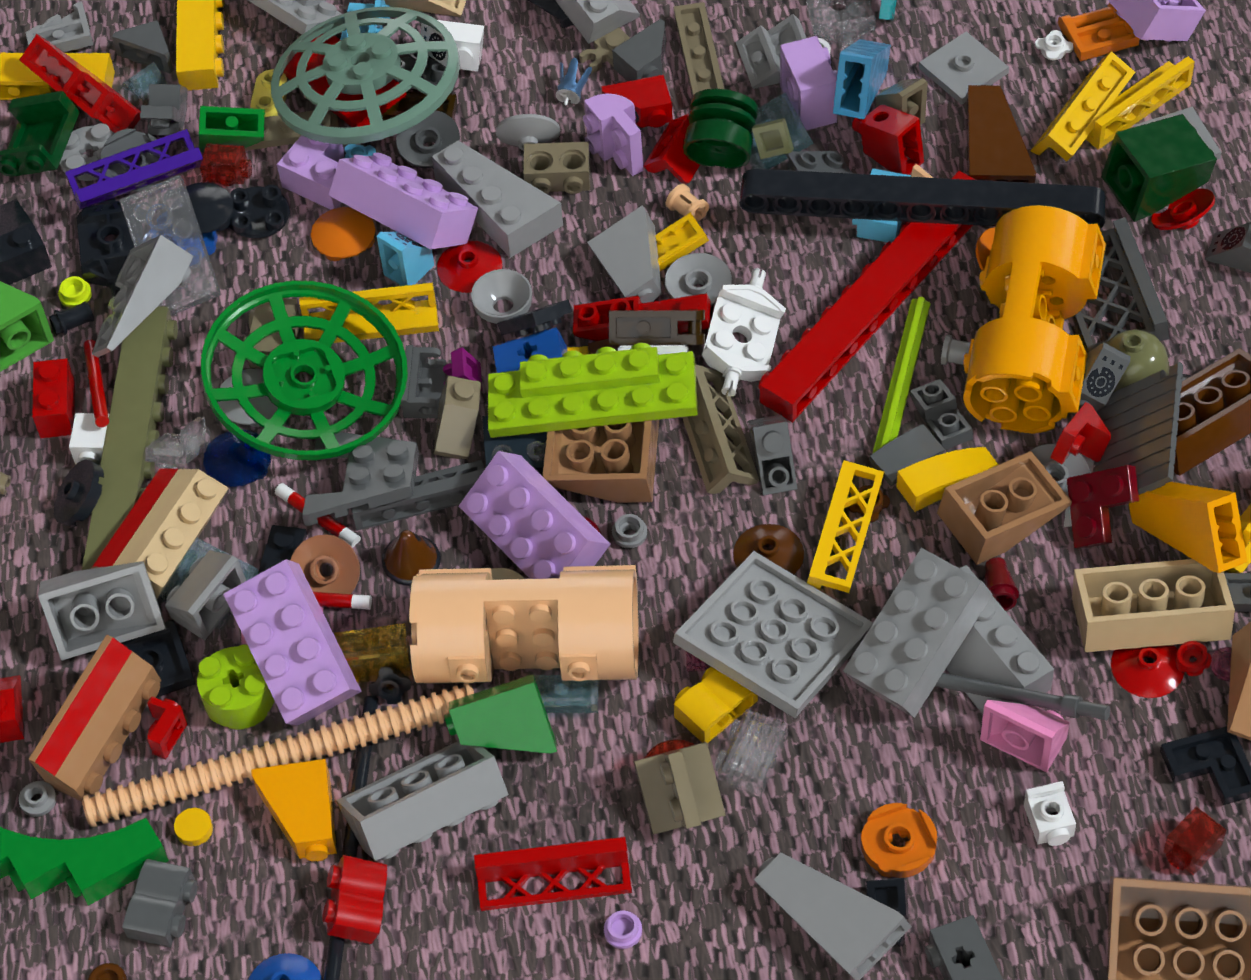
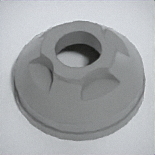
M510 269L493 270L484 274L475 282L471 292L472 304L476 313L481 318L497 324L498 322L528 312L532 303V288L528 279L517 271ZM502 299L513 303L512 309L505 313L497 312L493 306Z

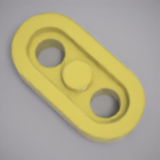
M274 69L266 70L258 75L250 108L265 109L264 117L278 115L271 97V82H269L272 80ZM284 73L280 78L279 86L287 82V77ZM286 95L282 97L284 102L286 100Z

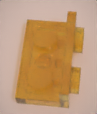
M405 623L334 633L357 683L376 681L380 668L384 666L397 668L407 677L411 675Z

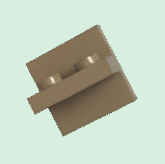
M707 742L633 761L653 835L680 827L686 829L701 825L703 821L726 815Z

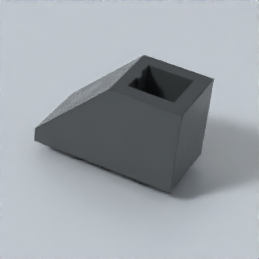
M782 415L748 420L751 449L763 496L797 490L789 429L785 418Z

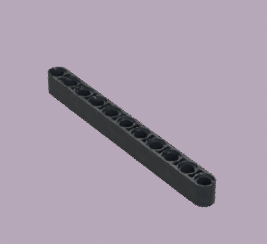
M750 169L742 175L739 204L743 210L756 214L996 226L1003 215L1014 209L1040 205L1069 211L1082 218L1088 224L1098 223L1101 229L1105 224L1106 196L1102 189L1094 186Z

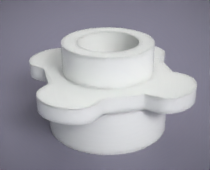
M1053 30L1046 37L1038 38L1035 41V47L1041 49V53L1045 58L1054 61L1063 58L1066 53L1072 52L1073 43L1064 39L1061 31Z

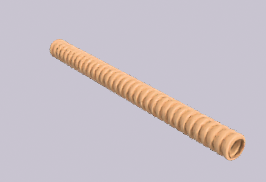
M464 683L462 688H458L456 685L453 686L452 691L448 692L447 689H442V694L436 695V692H432L431 697L425 698L422 695L419 697L420 700L415 702L412 698L405 705H403V702H398V707L392 708L391 705L386 706L387 710L381 711L378 708L375 709L376 713L371 715L368 711L361 718L358 715H354V720L348 721L347 718H344L342 723L336 724L334 721L327 728L325 725H320V730L317 731L310 728L308 729L309 733L303 734L300 731L297 732L298 736L293 738L290 734L283 741L280 738H276L273 744L266 741L262 747H258L256 744L252 746V750L241 749L242 753L239 754L232 751L229 757H225L222 754L215 761L213 758H209L208 763L202 764L201 761L196 762L197 766L191 767L188 764L185 765V770L180 771L179 768H175L174 773L169 774L168 771H165L161 777H157L156 774L151 775V780L146 781L145 778H141L140 783L135 784L134 781H131L127 787L121 784L117 786V790L107 788L106 793L101 794L100 791H97L93 797L87 794L83 796L82 800L84 813L88 824L94 828L97 827V822L102 821L103 824H107L111 818L117 821L120 820L121 815L131 817V812L136 811L137 814H141L143 812L142 809L148 808L151 811L154 810L155 805L159 804L160 807H164L165 802L168 801L174 804L178 798L185 801L188 799V795L193 794L194 797H198L199 792L204 791L205 794H208L212 788L218 791L225 784L227 787H232V782L238 781L239 784H242L246 778L252 781L251 769L311 761L313 758L320 760L323 755H328L330 758L333 757V752L339 751V754H343L344 749L350 748L353 751L356 749L355 746L360 744L363 748L370 741L373 744H377V739L383 738L384 741L389 740L388 736L394 735L397 738L400 737L401 732L405 731L406 734H410L411 729L414 728L417 731H421L424 725H427L428 728L433 727L435 722H439L441 725L444 724V715L449 713V702L474 694V691L469 683Z

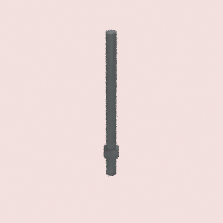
M946 673L941 675L935 685L936 687L1061 711L1062 716L1077 719L1081 715L1107 721L1110 716V706L1083 701L1082 696L1065 694L1063 697Z

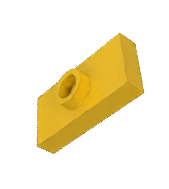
M691 212L655 235L660 271L669 267L678 258L688 255L709 241Z

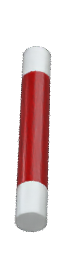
M284 483L279 484L275 489V495L303 513L305 498ZM330 515L317 518L318 525L334 536L346 541L352 548L361 540L359 535Z
M313 592L321 607L371 609V595Z

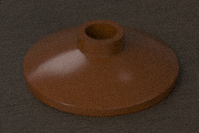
M761 524L746 530L737 539L733 550V558L737 568L753 551L793 575L800 569L804 559V548L798 536L790 529L776 524ZM765 545H772L775 547L772 550L763 549Z

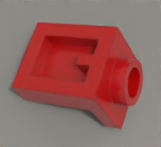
M151 696L147 704L152 717L158 720L151 724L147 740L153 755L166 760L186 728L187 721L183 709L178 703L171 699L165 698L160 700Z

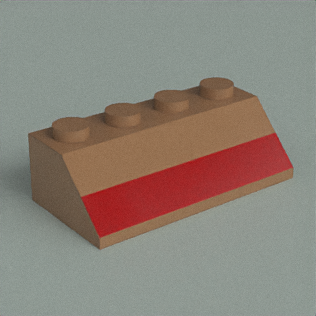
M109 635L105 636L28 759L45 782L49 783L54 789L79 801L83 800L84 795H94L95 792L99 791L103 783L104 774L110 764L115 763L120 757L122 745L129 733L134 732L139 726L141 714L147 706L150 697L156 698L159 693L161 679L154 667Z

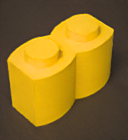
M709 667L705 671L701 679L702 682L693 687L687 686L682 689L676 696L674 703V717L702 743L707 742V744L758 701V695L713 667Z

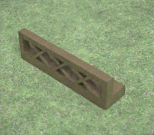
M695 364L698 415L682 418L707 493H721L732 482L749 486L757 484L760 480L731 396H727L729 390H727L726 395L721 392L725 380L722 376L723 373ZM707 380L713 382L715 389L708 384ZM716 406L724 413V416L717 410ZM725 433L733 440V443L726 437ZM735 461L742 467L743 471L737 470Z

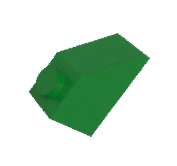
M200 106V152L233 154L264 141L265 109Z

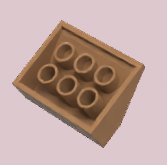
M659 420L547 432L543 477L555 488L617 503L652 502Z
M1110 876L1107 980H1251V886Z

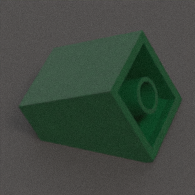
M1183 114L1116 132L1101 178L1131 219L1136 222L1151 216L1209 182L1217 158L1199 136L1195 127L1189 123Z

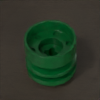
M705 89L695 93L691 98V111L688 115L690 125L686 128L683 145L684 154L690 160L703 166H720L730 169L746 166L751 159L753 146L752 128L756 125L758 105L750 97L727 89Z

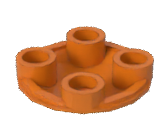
M340 207L331 209L319 216L312 226L310 235L313 246L321 254L325 255L328 260L339 261L357 256L372 247L375 242L376 229L370 217L351 207Z

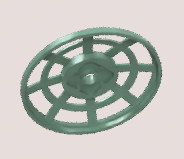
M386 6L350 11L314 26L287 48L273 71L271 97L277 113L283 122L296 133L311 140L342 145L382 140L417 125L444 103L458 79L460 69L458 48L448 29L432 16L402 7ZM377 17H398V18H396V19L394 20V19H389V18H377ZM415 20L431 26L442 34L445 41H425L423 36L408 23ZM386 25L378 33H361L359 26ZM400 29L407 33L415 42L396 45L390 37ZM347 30L348 37L335 45L323 43L332 36ZM447 51L446 68L438 84L435 86L421 78L427 66L428 52ZM297 52H304L297 65L296 77L279 86L280 78L287 64ZM418 52L416 63L411 72L400 67V55ZM313 53L325 55L323 65L306 72L307 63ZM326 76L330 87L322 96L314 91L308 82ZM394 78L401 81L392 89L376 96L375 91L387 85ZM298 87L310 102L317 105L308 121L291 111L282 98ZM411 87L427 95L409 110L383 121L379 106L400 97ZM340 92L350 95L363 94L364 98L353 101L335 100ZM328 110L343 112L367 110L370 125L347 128L327 127L320 124Z

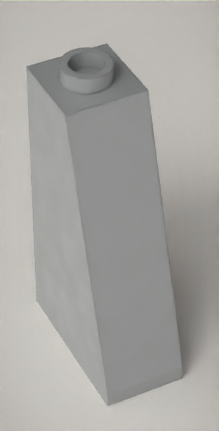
M781 852L775 858L771 857L766 860L758 870L759 875L754 879L854 980H860L911 928V925L898 911Z

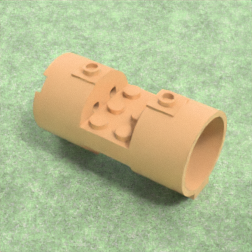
M636 565L563 567L559 578L493 580L491 568L419 570L417 576H413L410 592L409 623H411L412 644L410 645L411 664L416 683L491 682L494 669L515 671L517 669L552 670L554 668H560L563 681L637 680L639 620Z

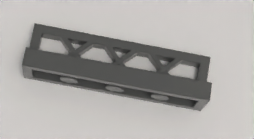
M482 460L416 476L413 497L369 509L368 504L351 508L356 531L460 505L485 470Z

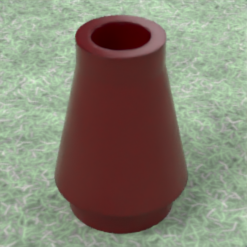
M998 557L989 559L985 563L986 574L984 584L1002 608L1008 611L1016 605L1019 591L1007 568L1006 561Z

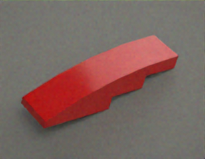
M36 34L19 59L55 91H63L71 101L89 116L108 125L114 133L124 129H134L141 119V111L38 34Z

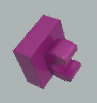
M463 347L452 351L451 363L443 367V372L448 376L481 382V391H483L481 363Z

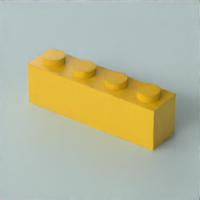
M177 0L176 74L179 84L187 88L188 91L218 88V77H224L223 59L218 58V54L224 53L222 34L218 35V31L224 30L222 11L218 12V8L224 7V0Z
M0 53V100H12L57 92L19 60L23 53ZM66 53L112 88L115 70L110 53Z

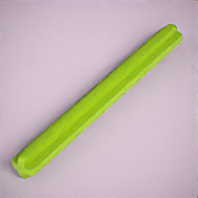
M919 296L918 299H912L909 306L872 454L896 439L899 435L930 310V302L926 301L924 297Z

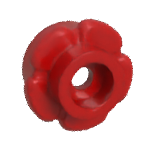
M1197 641L1185 642L1176 652L1177 658L1175 662L1177 669L1182 673L1186 672L1189 676L1203 674L1204 669H1208L1212 662V657L1207 653L1206 646ZM1195 657L1197 660L1191 662L1190 658Z

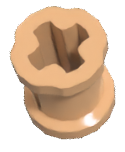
M685 184L677 185L666 199V207L669 210H676L683 217L691 212L697 222L704 218L709 210L708 202L704 199H697L690 193V188Z

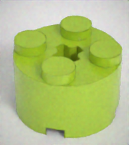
M243 644L221 649L200 662L197 687L205 711L213 722L229 729L241 730L255 726L265 719L275 700L248 645Z

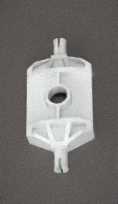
M759 268L752 270L749 285L722 286L717 295L704 344L702 357L708 366L723 373L722 376L725 377L721 392L726 395L727 390H729L727 396H734L736 394L739 380L758 381L761 380L767 371L771 370L769 363L780 319L785 313L786 308L763 290L766 272L762 270L759 275ZM733 333L743 334L748 342L741 343L737 341Z

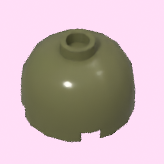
M1126 330L1114 335L1107 342L1108 345L1131 356L1130 363L1113 392L1161 370H1164L1169 375V361L1166 348L1155 335L1143 330Z

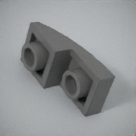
M941 379L910 390V396L932 435L945 450L973 439L972 427L958 411L955 396Z
M922 424L870 455L869 461L877 470L884 471L883 478L892 487L897 483V471L919 461L943 454L945 449L925 425Z

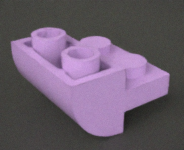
M600 94L584 100L585 115L583 116V121L587 129L585 142H589V151L592 154L598 153L604 161L613 157L617 166L620 169L626 168L632 176L642 172L641 130L636 125L634 103L617 94Z

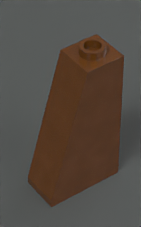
M968 85V176L975 180L1035 183L1036 170L1001 86Z

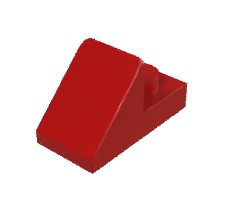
M1085 402L1063 429L1050 456L1051 459L1063 464L1070 454L1077 456L1080 453L1095 462L1101 460L1111 439V434L1091 404Z

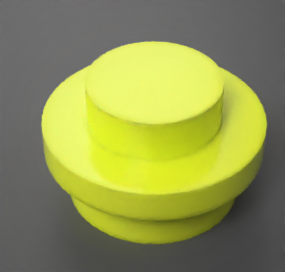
M77 276L66 278L61 283L58 291L60 302L69 308L82 304L84 301L88 302L92 296L89 283Z

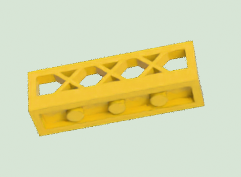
M1111 51L1092 68L1030 151L1040 155L1050 147L1065 161H1068L1093 130L1095 120L1105 114L1135 71Z
M1189 56L1176 65L1168 61L1117 96L1105 114L1095 120L1094 128L1086 140L1099 150L1114 139L1116 132L1129 129L1189 87L1195 61Z
M433 282L353 291V293L366 299L380 310L394 326L399 336L439 331ZM428 295V300H411V298L416 296ZM299 298L302 316L318 317L329 321L338 305L329 300L318 298ZM381 300L392 301V303L381 305L378 302ZM322 307L326 309L323 312L309 313L311 308ZM353 310L349 312L342 327L349 330L359 340L383 338L377 329L364 317ZM304 328V339L319 341L324 331ZM338 337L334 341V343L344 342Z
M843 460L807 581L808 584L820 590L821 586H826L843 592H850L884 471ZM854 475L873 480V487L859 493L852 482ZM869 498L868 504L865 502L864 499ZM857 503L864 516L851 522L844 512V508ZM861 526L860 531H859V533H858V531L856 530V528H858V527ZM849 532L856 545L842 551L835 539ZM852 556L851 562H849L847 557ZM840 561L847 571L846 579L825 574L827 566Z

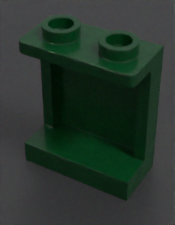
M63 91L12 99L8 110L18 120V124L7 150L0 151V172L4 176L14 177L57 170L80 111Z

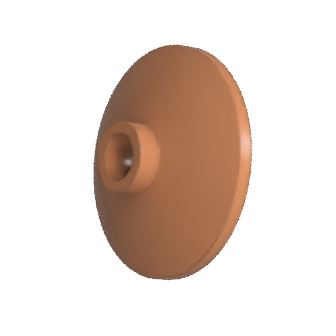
M324 534L306 539L296 548L290 560L299 563L313 592L351 594L359 581L360 564L357 554L346 541L337 536ZM324 563H329L333 567V573L330 576H325L322 573L321 568Z

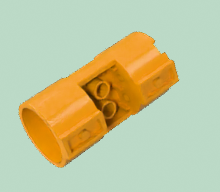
M1040 205L1014 209L1003 215L997 222L990 256H987L985 270L980 272L979 282L981 290L986 292L990 303L1000 309V318L989 321L978 329L974 339H971L969 353L964 355L963 360L964 371L967 374L963 394L964 404L967 410L979 421L982 422L986 418L993 422L1001 423L1000 429L1034 434L1052 430L1055 428L1057 421L1062 418L1066 419L1068 413L1078 412L1087 353L1080 336L1066 333L1063 330L1064 319L1079 313L1086 305L1088 299H1097L1106 247L1098 223L1088 224L1082 218L1069 211Z

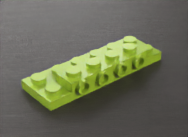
M637 343L630 350L616 351L612 347H602L595 354L582 355L578 351H567L562 357L550 359L544 355L536 354L531 356L528 361L520 362V370L488 374V431L491 438L698 415L695 357L693 351L659 355L657 347H650L646 343Z

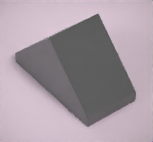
M158 20L120 30L113 34L112 38L118 56L169 74L174 70Z

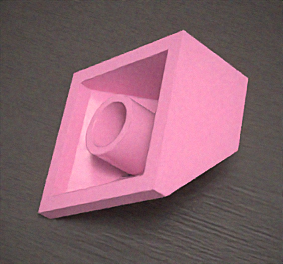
M987 700L983 710L980 740L1047 772L1067 739L1070 722L1064 720L1060 714L1054 711H1045L1036 706Z

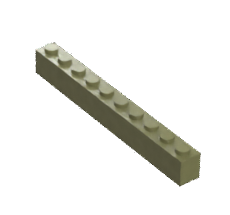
M158 306L122 341L109 414V424L107 425L100 464L104 471V478L99 477L98 482L103 485L102 493L92 511L82 570L92 568L146 489L148 479H153L155 475V462L151 457L152 451H158L160 436L156 427L157 422H163L164 404L161 402V397L168 394L169 379L168 375L165 374L166 367H172L173 349L170 347L171 340H176L178 335L177 321L172 320L168 306Z

